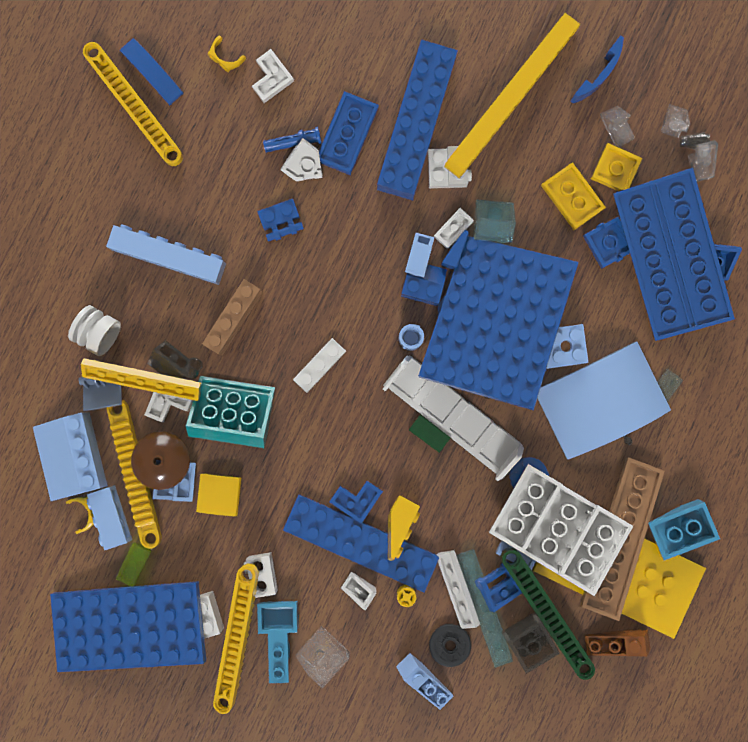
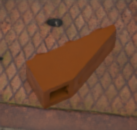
M628 629L585 635L587 655L647 657L651 649L648 630Z

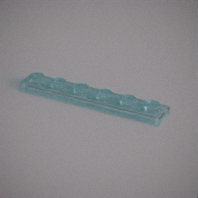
M472 549L456 555L494 667L513 662L496 611L490 612L481 591L475 584V580L484 577L475 550Z

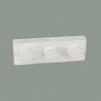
M332 338L293 380L308 393L343 356L346 350Z

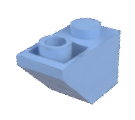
M420 233L415 234L405 270L406 273L424 277L434 237Z

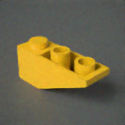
M400 495L396 498L388 514V560L390 561L394 560L395 557H400L403 551L401 545L404 540H408L412 532L409 528L412 522L416 523L420 516L418 512L420 506Z

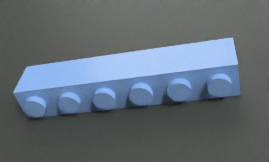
M121 224L120 227L113 225L106 246L110 250L217 285L220 284L226 266L221 256L212 253L211 256L204 254V251L197 248L189 250L186 249V245L175 242V244L167 243L168 240L157 236L155 239L150 237V234L139 230L136 233L132 231L131 227Z

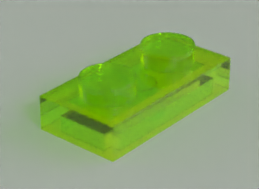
M135 542L132 543L115 579L129 586H135L152 550Z

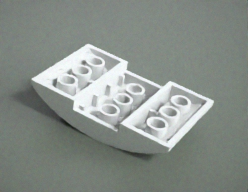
M528 464L489 533L595 596L633 526Z

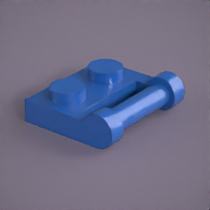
M503 563L485 577L475 580V584L481 591L490 612L497 611L522 594ZM502 574H506L507 578L492 588H488L487 584Z

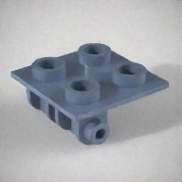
M84 377L79 378V384L83 385V411L122 405V385Z

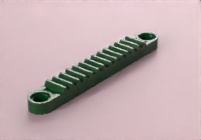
M512 547L504 549L500 555L501 562L580 679H591L595 674L594 664L521 554ZM510 553L516 555V560L513 563L506 562V557ZM583 664L589 665V669L585 673L580 672V667Z

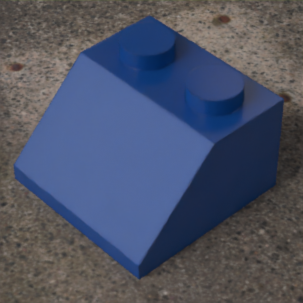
M427 264L424 277L407 273L401 297L438 306L447 269Z

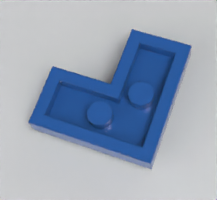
M366 481L357 496H355L340 485L331 498L330 503L362 524L383 491L369 481Z

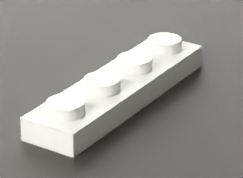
M451 550L436 554L439 557L438 563L461 628H476L480 625L455 551Z

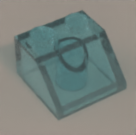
M476 200L473 228L474 239L512 243L516 226L514 203Z

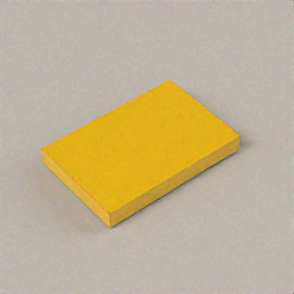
M573 162L541 184L544 191L573 230H576L606 208Z

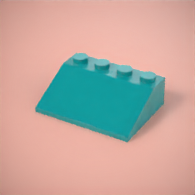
M200 376L198 381L201 383L200 397L198 401L193 400L186 423L188 437L265 448L275 387Z

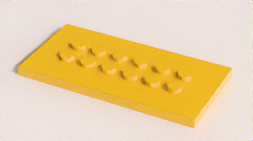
M644 539L621 614L674 639L706 568L680 555L663 560L657 544ZM535 562L532 569L534 572L583 595V589L540 563Z

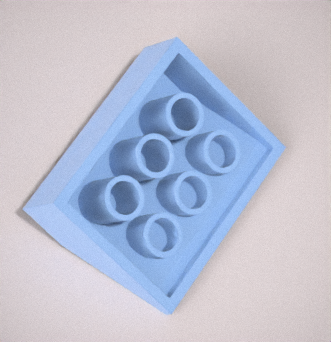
M90 412L62 417L33 427L50 501L107 487Z

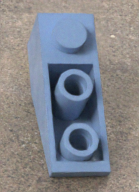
M411 653L396 666L403 680L439 710L453 697V694Z

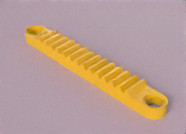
M95 42L87 43L83 48V55L163 160L170 166L179 165L183 160V154L101 46ZM92 49L98 50L96 57L89 56V52ZM171 151L177 152L178 156L175 160L168 159V154Z
M122 400V412L119 414L113 411V406L107 407L110 429L112 430L114 444L116 445L117 457L120 460L119 465L122 468L121 473L126 483L125 488L128 491L127 496L130 499L129 504L131 505L140 542L145 548L152 549L161 543L162 535L150 488L139 482L132 470L131 456L138 442L128 404ZM148 533L156 536L155 543L150 544L147 542L146 536Z
M250 563L244 564L238 570L235 580L213 701L215 710L220 714H226L233 708L241 679V668L245 657V646L249 636V625L252 620V609L256 598L255 594L259 577L257 567ZM249 570L252 573V579H246L243 571ZM220 699H226L229 706H223L220 703Z

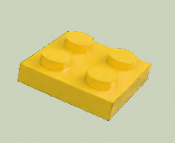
M607 143L591 179L616 191L628 189L642 158Z

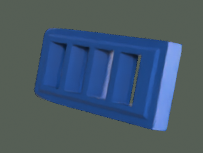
M464 230L442 261V267L451 270L457 268L469 234L468 231Z

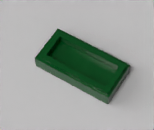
M421 415L418 416L409 428L410 432L438 453L441 452L450 440L448 435Z

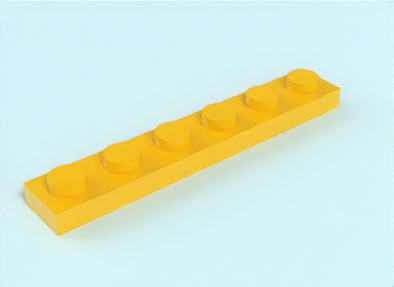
M83 359L81 363L82 377L195 401H198L200 397V382L96 360Z

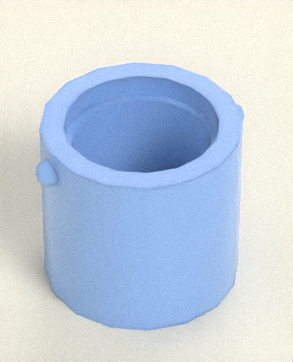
M409 324L401 329L399 343L403 349L413 351L418 349L423 343L424 333L420 325Z

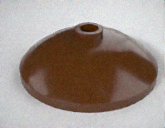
M164 431L150 433L140 439L133 449L131 456L132 470L138 481L148 488L155 490L172 488L179 484L188 473L190 467L188 447L180 437L173 433ZM157 457L161 459L159 465L155 463Z

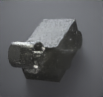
M166 340L153 349L147 363L161 375L186 379V377L190 379L197 378L203 367L201 360L198 358H187Z

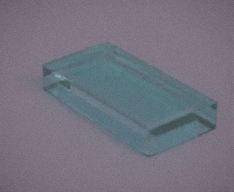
M666 369L657 382L667 402L683 381L669 369Z

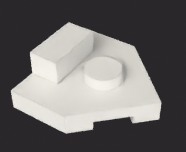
M302 138L286 159V162L281 167V171L295 181L322 178L318 149Z

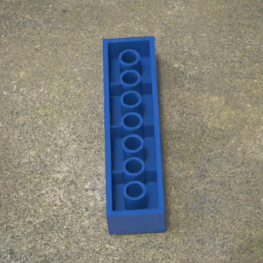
M421 40L378 179L377 190L413 201L458 50Z

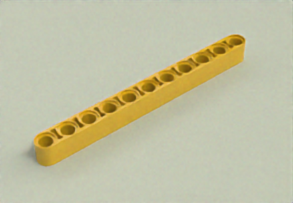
M564 13L444 165L447 170L456 177L461 178L580 26L579 22Z

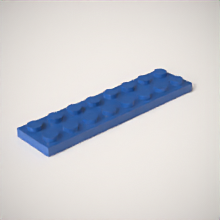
M300 494L283 529L285 532L421 592H425L439 560L436 554L404 540L401 545L403 551L400 557H395L394 560L390 561L388 560V533L364 522L361 524L348 515Z

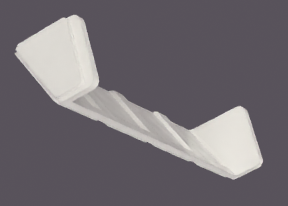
M406 356L385 382L383 390L386 391L389 388L496 473L495 479L497 481L503 479L521 459L524 450L523 445L502 427L495 424L493 420L473 404L466 401L450 386L419 378L418 375L422 364L412 356Z

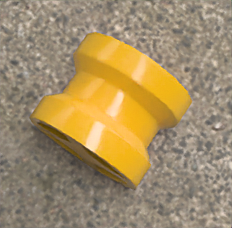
M405 584L397 590V600L401 606L410 607L416 601L414 588Z

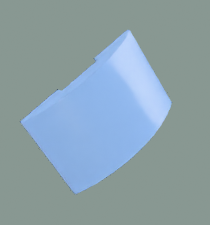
M637 341L542 386L537 398L567 459L579 456L621 438L658 419L671 410Z

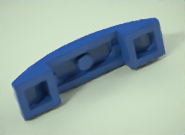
M620 35L604 57L609 63L592 84L585 80L571 99L572 103L587 98L605 82L618 62L624 37Z
M134 38L120 49V52L155 88L169 106L184 94L162 67Z

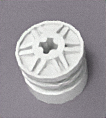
M89 305L83 308L75 317L69 329L68 338L79 346L86 345V349L93 354L102 356L117 339L121 323L111 316H104L102 311Z

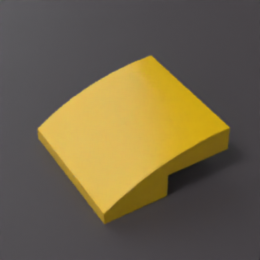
M201 473L196 512L237 516L241 477Z

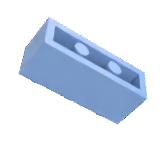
M115 485L87 494V505L90 510L92 509L94 516L93 524L98 528L99 543L104 547V550L132 541Z

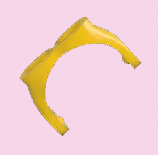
M219 35L214 40L208 56L214 62L219 63L225 71L230 72V70L239 67L245 61L246 56L242 55L235 62H226L219 59L215 53L216 47L223 39Z
M77 497L65 501L66 504L77 501L84 505L88 511L86 527L75 531L76 534L87 531L94 525L92 509L90 510L87 505L88 497Z

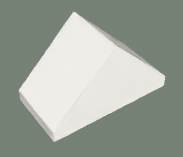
M353 572L349 574L341 587L364 610L367 609L376 595V587Z

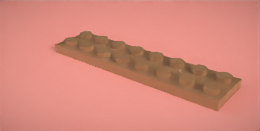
M629 457L625 459L609 512L631 524L633 528L595 596L584 590L580 607L617 621L620 620L665 471Z

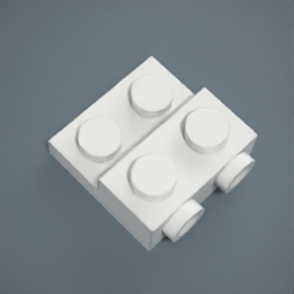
M448 146L447 149H428L429 189L467 187L468 181L472 180L471 170L467 169L461 178H458L444 167L458 146Z

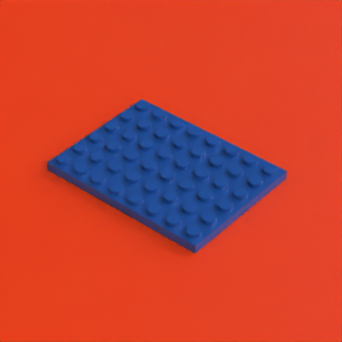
M468 236L458 266L454 269L418 375L419 378L534 411L579 262Z

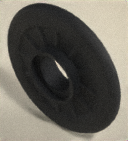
M442 625L431 635L429 650L433 659L440 665L446 667L461 665L467 660L471 652L470 636L465 629L458 625ZM452 640L456 643L453 650L445 648L447 641Z

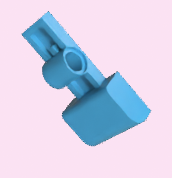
M298 601L258 602V634H268L269 683H289L290 644L288 633H297L299 629Z

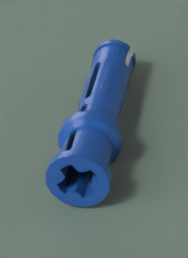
M317 126L315 129L308 131L299 130L294 135L264 140V149L268 153L294 147L300 143L302 138L310 144L317 142L321 144L319 128Z

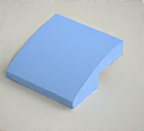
M156 460V464L159 465L161 460ZM190 462L187 475L176 486L164 490L153 489L152 498L193 502L196 463Z

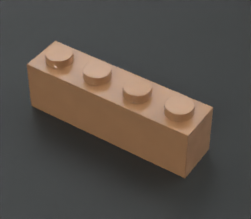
M243 279L202 344L218 355L223 356L263 293L261 289Z

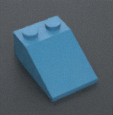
M699 499L681 505L648 523L663 560L720 539L705 502Z

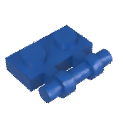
M293 199L257 211L263 229H272L271 233L266 234L268 242L274 239L276 241L280 240L281 237L288 234H297V231L304 229L302 222L296 224L293 222V220L300 218ZM288 223V227L278 230L277 226Z

